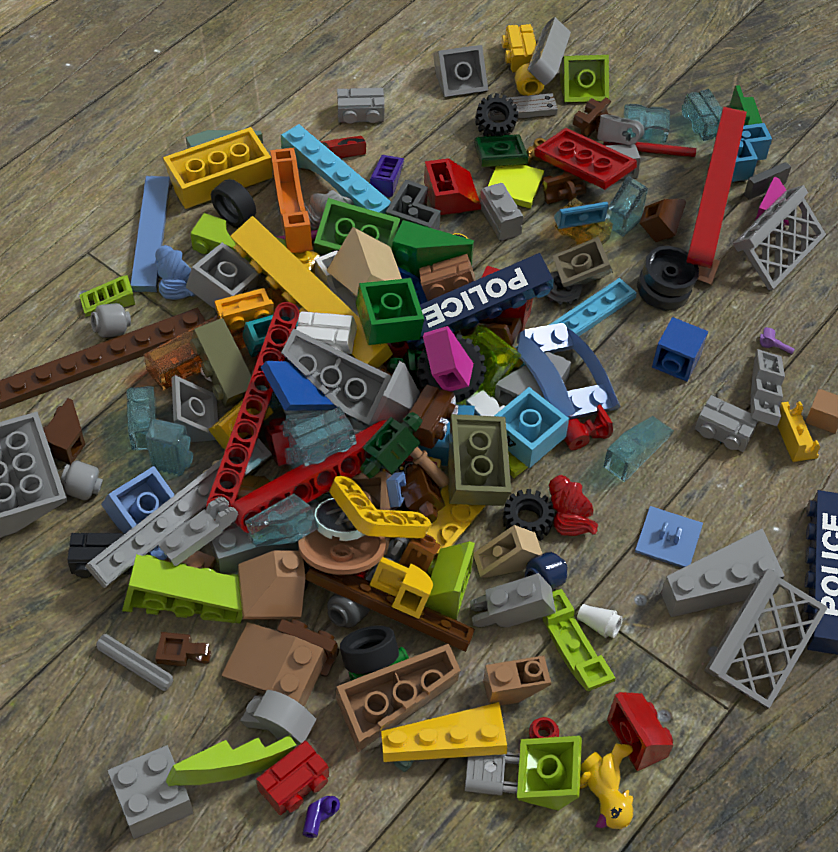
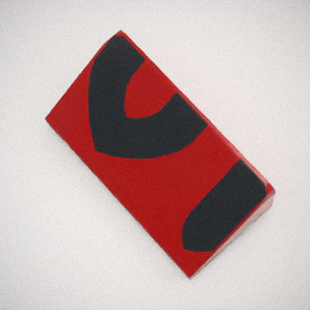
M362 136L320 141L339 158L366 154V141Z

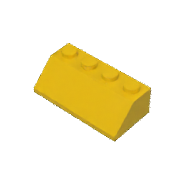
M251 127L163 157L174 191L185 209L211 200L210 194L212 190L224 180H235L245 188L273 178L271 156Z

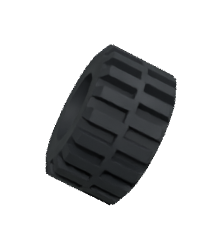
M456 334V339L474 363L469 387L451 391L455 395L456 403L468 399L479 389L485 378L483 376L486 372V366H484L485 357L480 354L479 351L481 349L479 346H474L471 343V339H464L462 335ZM425 347L420 354L416 366V375L420 381L419 385L421 389L426 385H430L442 390L432 376Z

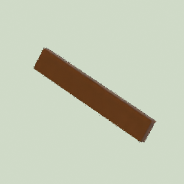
M311 566L305 577L307 581L465 652L475 631L474 628L424 606L419 619L392 607L395 596L370 586V581L355 574L333 575L319 571Z

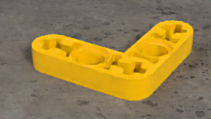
M337 476L330 488V494L354 527L367 536L424 538L431 525L430 520L418 512L377 510L358 484L350 478Z

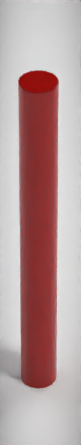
M603 141V145H624L616 142ZM644 142L634 143L639 152L686 157L696 156V148Z

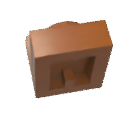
M428 534L424 538H412L398 564L409 568L410 564H413L427 573L441 545Z

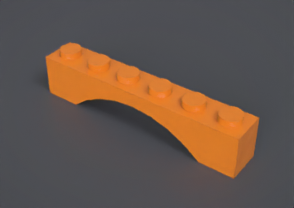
M294 148L270 150L273 179L286 248L291 253L313 250L311 226L308 211L305 210L295 150Z

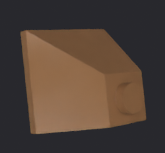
M274 550L238 564L243 619L301 618L305 569L304 561L299 551Z

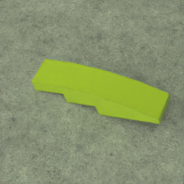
M289 735L264 747L260 739L256 738L232 749L227 740H224L173 765L167 776L166 783L168 786L203 785L233 780L258 773L276 764L295 749L296 743Z

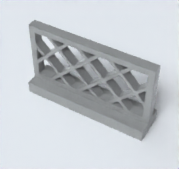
M804 185L786 190L733 243L737 252L744 250L768 290L774 289L826 235L804 198L808 194ZM797 206L802 211V218L796 217ZM784 219L789 220V232L783 231ZM796 222L802 224L801 235L796 234ZM809 226L812 227L816 234L813 238L808 237ZM770 233L776 234L775 245L770 244ZM783 236L789 237L788 248L783 247ZM796 239L801 240V251L795 250ZM757 246L762 247V259H759L754 251ZM769 249L775 251V262L769 261ZM782 253L788 254L787 265L782 264ZM769 266L775 267L773 280L769 275Z
M769 568L761 573L704 670L710 675L720 678L766 708L771 707L828 608L778 577L779 574ZM777 586L788 591L791 603L780 606L775 605L773 593ZM795 596L801 599L802 601L796 602ZM769 601L771 608L764 609ZM808 603L816 608L817 612L812 620L802 622L797 605ZM792 607L796 624L781 627L777 610ZM772 611L776 628L761 631L758 621L761 613ZM809 624L808 628L804 632L803 625ZM755 626L756 633L749 634ZM798 627L801 640L798 645L787 647L783 630ZM778 632L782 649L767 652L762 635ZM757 636L762 653L746 657L743 645L745 640ZM795 649L790 657L788 651ZM740 650L742 658L735 659ZM783 652L786 666L782 671L772 673L768 655ZM763 656L767 674L752 677L748 660ZM743 661L747 679L736 681L726 674L732 663ZM780 674L779 678L775 683L773 676ZM769 678L772 690L766 699L756 693L753 680ZM748 682L750 689L741 683Z

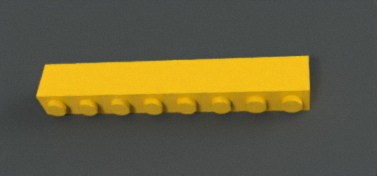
M254 216L250 217L230 236L236 244L233 249L243 259L247 256L251 260L249 262L250 266L258 274L263 272L267 275L265 280L275 290L279 287L284 292L281 294L287 302L296 304L300 308L299 313L302 311L351 315L354 317L357 331L352 354L348 355L377 369L393 355L387 343L368 345L360 318Z

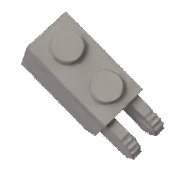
M539 573L485 590L486 595L470 601L471 610L482 611L488 609V611L472 617L473 626L485 627L495 623L500 627H511L556 613L552 587Z

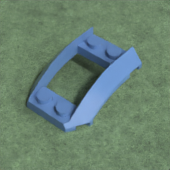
M563 323L526 329L518 334L516 360L521 359L536 379L545 400L567 416L569 420L597 414L596 407L598 405H601L606 412L617 410L621 407L609 377L597 356L577 334ZM574 349L586 363L597 385L567 391L559 372L545 353Z

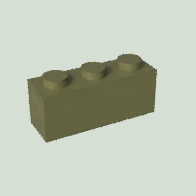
M222 318L195 328L190 344L193 352L196 355L199 354L202 359L201 367L204 375L207 378L210 377L214 384L212 389L218 401L221 400L224 407L240 402L244 399L252 376L224 319Z

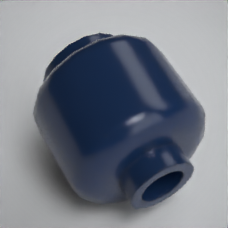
M545 552L532 558L527 563L525 577L539 573L554 590L566 582L568 567L565 560L558 554Z

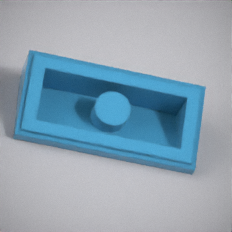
M608 202L560 209L554 215L558 229L604 222Z

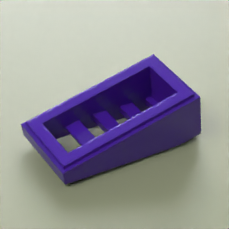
M381 155L370 178V184L385 197H392L404 165V158Z

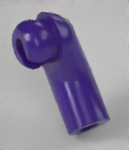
M325 796L310 804L307 809L302 834L309 838H317L320 823L333 816L340 809L339 799L335 796Z

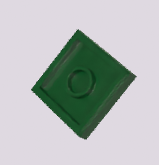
M519 134L474 138V146L481 167L528 164V154Z

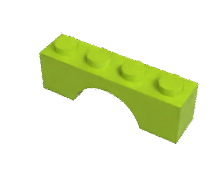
M203 213L190 233L192 249L201 254L210 253L222 242L232 250H234L233 247L236 245L227 232L226 220ZM276 237L286 247L285 240Z

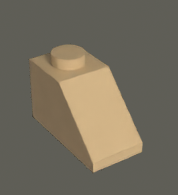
M513 525L475 551L474 559L480 577L488 578L522 571L526 568L527 563L532 558L541 555L542 551L535 532Z

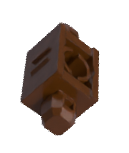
M412 464L406 470V486L401 487L406 507L413 512L423 514L433 523L437 520L438 511L445 507L439 486L420 465Z

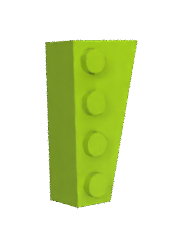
M136 554L122 611L133 612V607L146 608V614L158 615L159 610L172 611L176 617L181 618L201 614L200 617L203 620L241 623L243 617L239 577L237 574H221L210 568L199 569L190 567L183 562L174 566L171 562L159 560L152 555L141 556Z

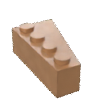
M449 644L336 686V700L358 752L381 737V731L395 727L458 681L461 670Z

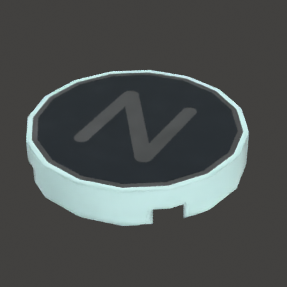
M334 498L320 503L315 509L314 525L318 532L325 537L332 539V536L340 537V541H350L365 535L354 527Z

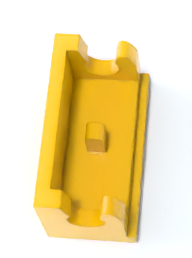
M800 401L797 402L796 407L790 410L789 402H781L779 407L781 418L777 426L792 462L818 458L820 445L817 440L813 442L801 414L803 411L802 403Z

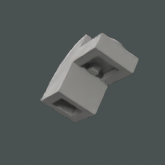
M267 690L264 696L254 695L240 721L247 728L268 729L278 740L290 735L296 745H300L306 740L316 718L296 700L282 693Z

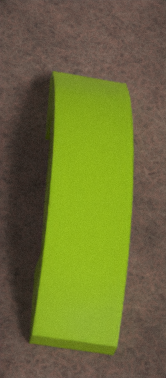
M562 589L553 591L556 613L544 616L542 619L552 641L571 673L587 691L615 682L616 678L603 656H597L574 617L575 610Z

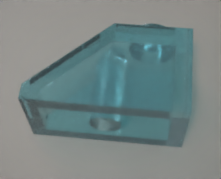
M628 176L608 206L604 225L622 237L625 236L640 222L648 188Z
M295 494L288 496L245 521L253 544L256 547L295 543L318 529L310 505Z

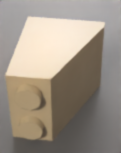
M352 227L326 270L356 296L359 283L402 279L391 247Z

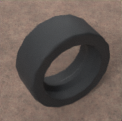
M232 179L224 180L212 190L210 195L214 208L231 226L239 228L250 217H255L256 205L249 192L237 181Z
M385 626L361 628L344 637L340 643V652L344 666L349 672L355 674H368L386 668L394 663L399 656L394 631Z

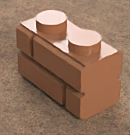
M467 254L435 263L432 266L419 268L421 285L427 301L475 281L474 272Z

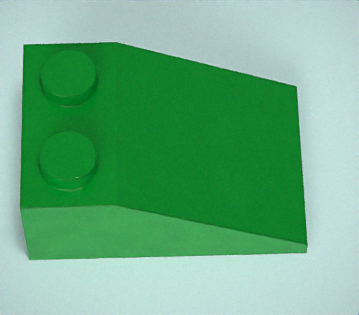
M403 220L392 241V253L397 266L419 278V268L432 266L435 263L464 254L468 255L472 266L474 240Z

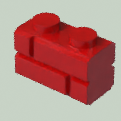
M303 741L256 778L257 789L280 816L287 810L291 813L302 805L303 797L309 792L313 791L316 793L327 784L329 767L307 741Z

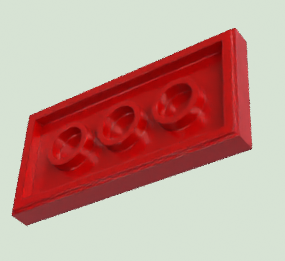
M568 128L563 129L534 149V156L604 190L637 168V160Z

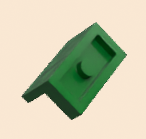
M735 85L730 107L747 111L744 126L762 123L754 97H744L740 85Z

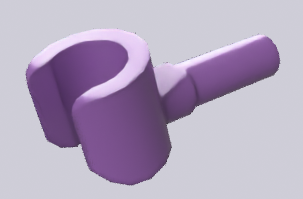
M764 328L763 334H760V344L762 347L770 348L774 346L793 354L794 348L775 339L776 332L774 329Z

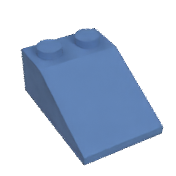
M155 466L109 493L101 505L117 528L123 533H127L175 494ZM159 546L147 554L155 556L159 560L167 559Z

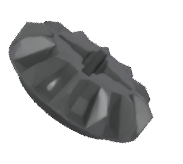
M558 271L551 273L553 289L546 295L549 297L550 302L558 301L560 305L563 302L571 304L573 300L579 299L582 292V284L566 287V290L558 292L557 289H561L564 286Z

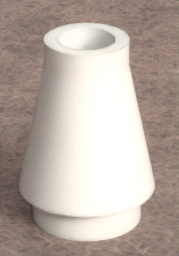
M583 604L579 609L577 620L585 623L605 638L608 636L615 638L620 630L623 617L617 615V611Z

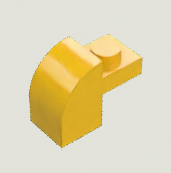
M382 557L370 582V586L395 596L393 608L419 619L431 593L433 582L422 569L413 564H410L409 568Z

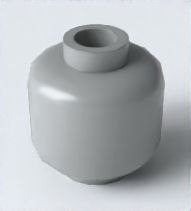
M119 303L99 305L96 307L95 312L91 313L92 330L94 333L97 332L102 338L124 335L127 327L131 325L130 313L125 311Z
M74 461L71 465L66 464L60 479L66 495L84 501L88 500L92 493L98 495L103 479L98 478L99 469L81 461Z

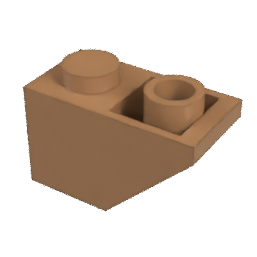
M544 655L485 665L483 682L489 704L499 702L500 706L519 703L551 685Z

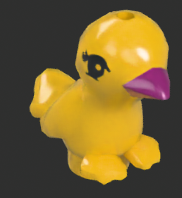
M616 743L611 753L606 754L602 758L597 752H594L581 765L580 771L583 774L580 776V788L583 789L588 786L600 801V815L595 827L623 829L632 821L633 796H629V790L623 793L619 792V766L622 759L633 752L630 745Z

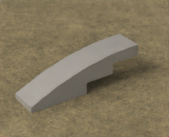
M759 349L755 353L752 373L751 419L777 426L781 418L779 408L783 398L781 386L785 379L782 357Z

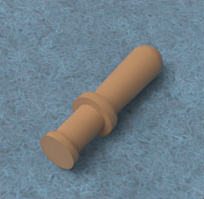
M416 447L410 454L413 458V463L415 465L419 464L439 487H447L449 477L427 457L428 453L425 450L421 451Z

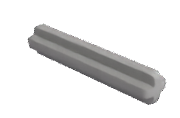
M103 634L97 641L96 646L99 651L162 691L168 690L172 685L173 676L111 636Z

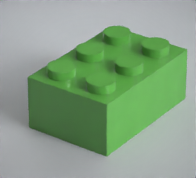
M328 198L315 238L314 252L324 256L333 251H339L352 227L385 243L392 250V241L398 231L400 218Z

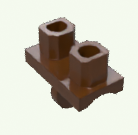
M605 97L601 102H598L591 98L585 106L584 112L587 114L578 111L574 115L573 125L581 129V135L588 138L595 130L598 132L601 115H611L607 111L611 100Z
M567 171L556 177H543L542 186L545 202L550 204L567 199L569 202L576 200L578 195L586 193L585 180Z

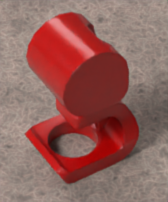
M601 405L596 407L597 417L594 423L590 419L585 423H580L576 418L569 420L564 441L570 450H577L586 446L590 441L589 436L607 439L613 434V423Z

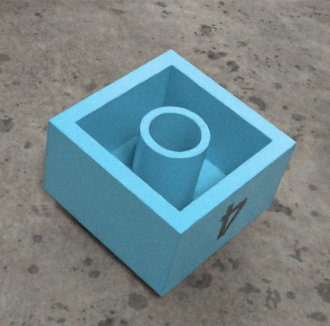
M530 387L494 415L506 418L508 451L528 468H531L560 443L567 434L569 418Z

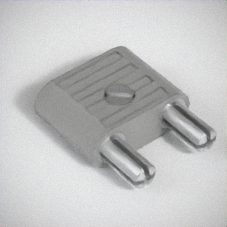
M507 752V754L468 757L465 792L502 796V792L517 793L518 782L504 781L505 763L519 764L520 753Z

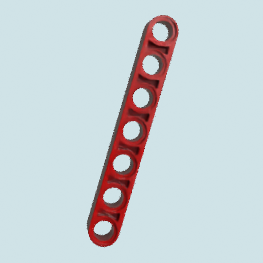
M387 420L373 424L236 500L231 505L239 514L234 523L246 533L257 532L328 492L335 477L344 476L351 479L360 474L361 465L366 459L370 458L369 454L362 447Z

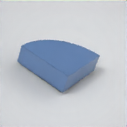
M404 472L394 473L386 480L390 508L400 507L404 501V497H401V487L406 486Z

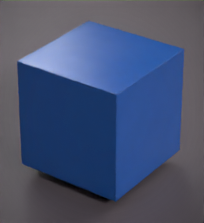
M672 317L658 342L652 368L688 382L702 355L709 331Z

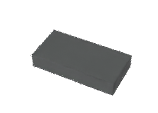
M785 162L750 177L744 196L751 200L766 193L774 177L779 178L783 185L786 184L791 166Z

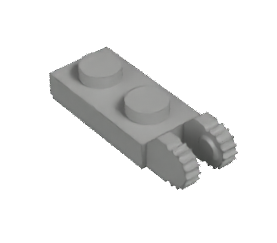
M221 496L211 501L206 510L201 511L157 543L161 551L174 566L179 565L219 536L225 528L237 519L238 512L234 507H228L229 502Z

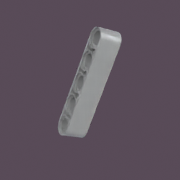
M553 17L542 29L527 69L543 85H547L557 74L571 31L556 17Z

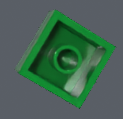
M411 278L359 283L356 307L368 345L420 339L424 316Z

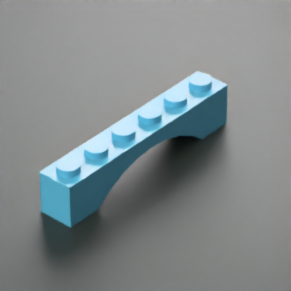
M300 124L281 134L282 149L294 148L298 168H305L317 173L328 181L341 196L352 199L355 206L386 214L391 201Z

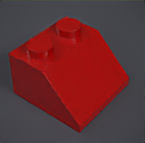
M619 692L614 696L607 721L620 744L632 746L633 752L628 757L636 771H640L668 758L673 747V738L666 727L663 728L657 719L658 715L654 705L651 702H647L642 693Z

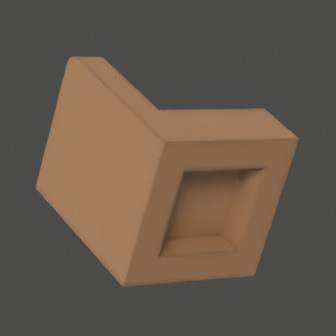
M818 389L805 422L836 434L838 429V395Z

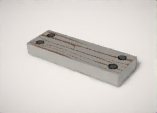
M553 93L506 98L507 101L511 98L513 100L512 105H517L518 118L557 115L558 108ZM493 110L488 113L491 121L505 120V115L500 111Z

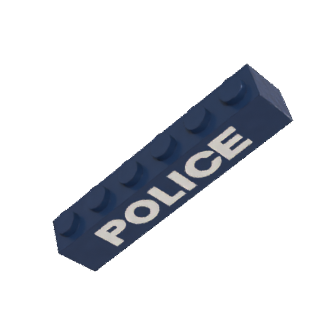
M535 254L420 304L424 316L421 337L419 340L406 341L409 349H424L423 335L426 332L448 326L454 334L463 328H473L479 321L486 318H496L506 309L521 307L529 299L534 297L541 298L549 294L553 289V277L541 254Z
M817 490L814 499L808 501L806 511L807 516H810L811 520L806 529V539L810 540V547L807 548L805 563L809 564V571L806 572L805 588H809V596L828 608L807 643V650L838 655V493ZM805 603L804 612L808 613V621L813 619L817 609ZM809 624L804 625V632L808 628Z

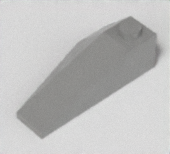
M293 328L281 354L340 411L369 426L392 376Z

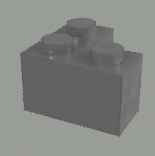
M406 179L386 210V215L400 218L399 227L402 221L405 220L436 230L440 228L441 211L427 206L428 187Z

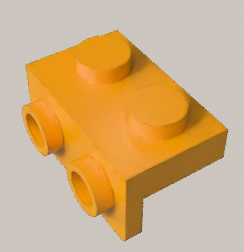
M265 288L214 301L219 319H224L229 330H237L245 326L246 322L274 315V304L271 299L269 300Z

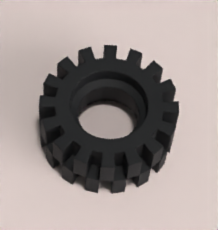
M495 93L494 98L490 94L487 96V99L483 98L475 116L476 126L479 125V132L484 130V136L491 134V136L509 135L510 132H513L518 119V111H516L517 105H512L513 100L511 98L507 101L506 95L503 94V97L499 98V94ZM493 110L500 111L505 115V120L501 123H495L488 118V113Z
M527 489L526 494L519 490L517 491V496L513 493L510 495L509 500L507 499L505 502L503 527H506V530H508L513 525L535 532L538 540L541 541L544 535L547 536L552 527L554 517L553 504L551 501L548 502L546 495L541 498L540 491L536 490L534 495L531 494V489ZM523 510H530L535 512L539 519L535 522H526L518 517V513Z

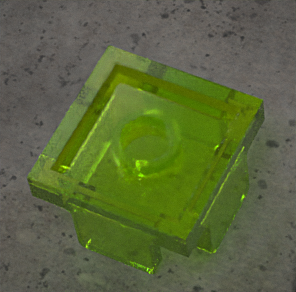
M477 325L471 336H462V338L471 339V343L474 346L478 345L481 349L479 351L480 354L485 357L484 366H486V372L483 376L485 378L477 391L484 390L489 397H495L497 382L511 373L521 354L485 325Z

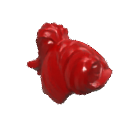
M558 475L550 480L551 502L553 509L557 511L554 517V527L557 532L564 536H576L585 533L595 535L598 531V524L588 518L593 515V505L582 493V485L571 482L568 477Z

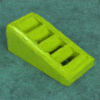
M128 275L118 277L79 295L85 317L91 316V313L95 312L96 307L102 304L119 303L123 307L135 305ZM94 300L95 304L90 306L89 301Z

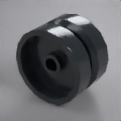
M660 246L651 250L645 259L643 269L637 281L639 295L647 304L666 311L676 310L686 304L699 277L698 265L686 263L688 252L673 246Z

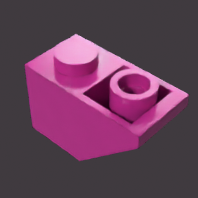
M446 326L424 333L423 339L431 373L440 387L450 392L469 387L474 363L450 328Z

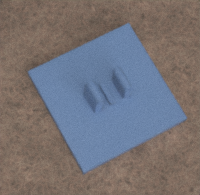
M650 506L635 552L684 568L691 564L703 523Z

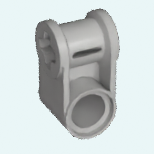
M603 114L600 117L597 139L600 141L632 145L644 135V126L637 120ZM630 128H632L633 133H636V135L633 137H631V133L628 132Z

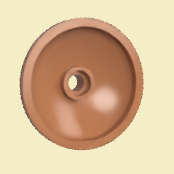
M314 520L302 529L298 539V548L302 558L319 571L333 575H353L364 572L375 566L382 559L386 549L385 537L364 535L350 541H340V537L332 536V539L327 538L318 532L314 525Z

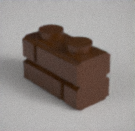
M426 385L409 413H416L423 420L416 433H412L421 446L432 449L438 439H444L451 414H458V405H456L453 392L443 389L439 390L437 387Z

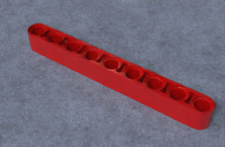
M723 107L686 263L707 268L712 267L747 111Z
M283 302L275 309L208 497L206 509L211 501L221 496L229 502L228 507H231L237 500L274 393L261 366L265 361H285L286 358L281 352L293 328L296 329L299 318V310L293 303ZM280 317H289L291 321H284ZM273 339H280V340H282L284 343H283V344H276V343H274L272 340H273ZM264 385L267 387V390L260 391L256 386ZM252 408L258 410L260 413L257 415H251L247 412V410ZM245 432L250 434L251 438L242 439L238 434ZM231 457H239L243 462L234 464L229 459ZM229 481L235 487L225 489L220 484Z

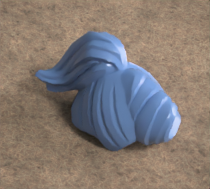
M167 245L161 246L155 252L158 275L162 278L159 283L160 294L165 299L171 300L196 296L186 288L191 268L182 260L183 253L179 250H173L172 247Z

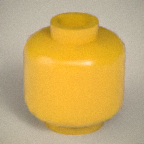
M530 63L520 66L515 73V83L518 92L523 96L539 95L545 85L527 70Z

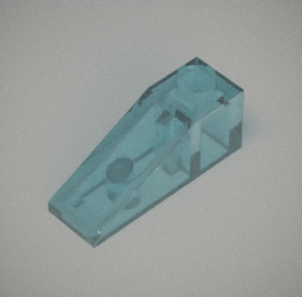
M651 416L624 432L607 449L603 467L625 482L673 434L674 430L654 416Z

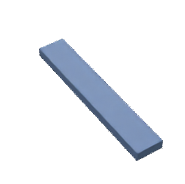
M146 176L131 278L133 292H157L159 275L155 252L163 246L171 184L169 176Z

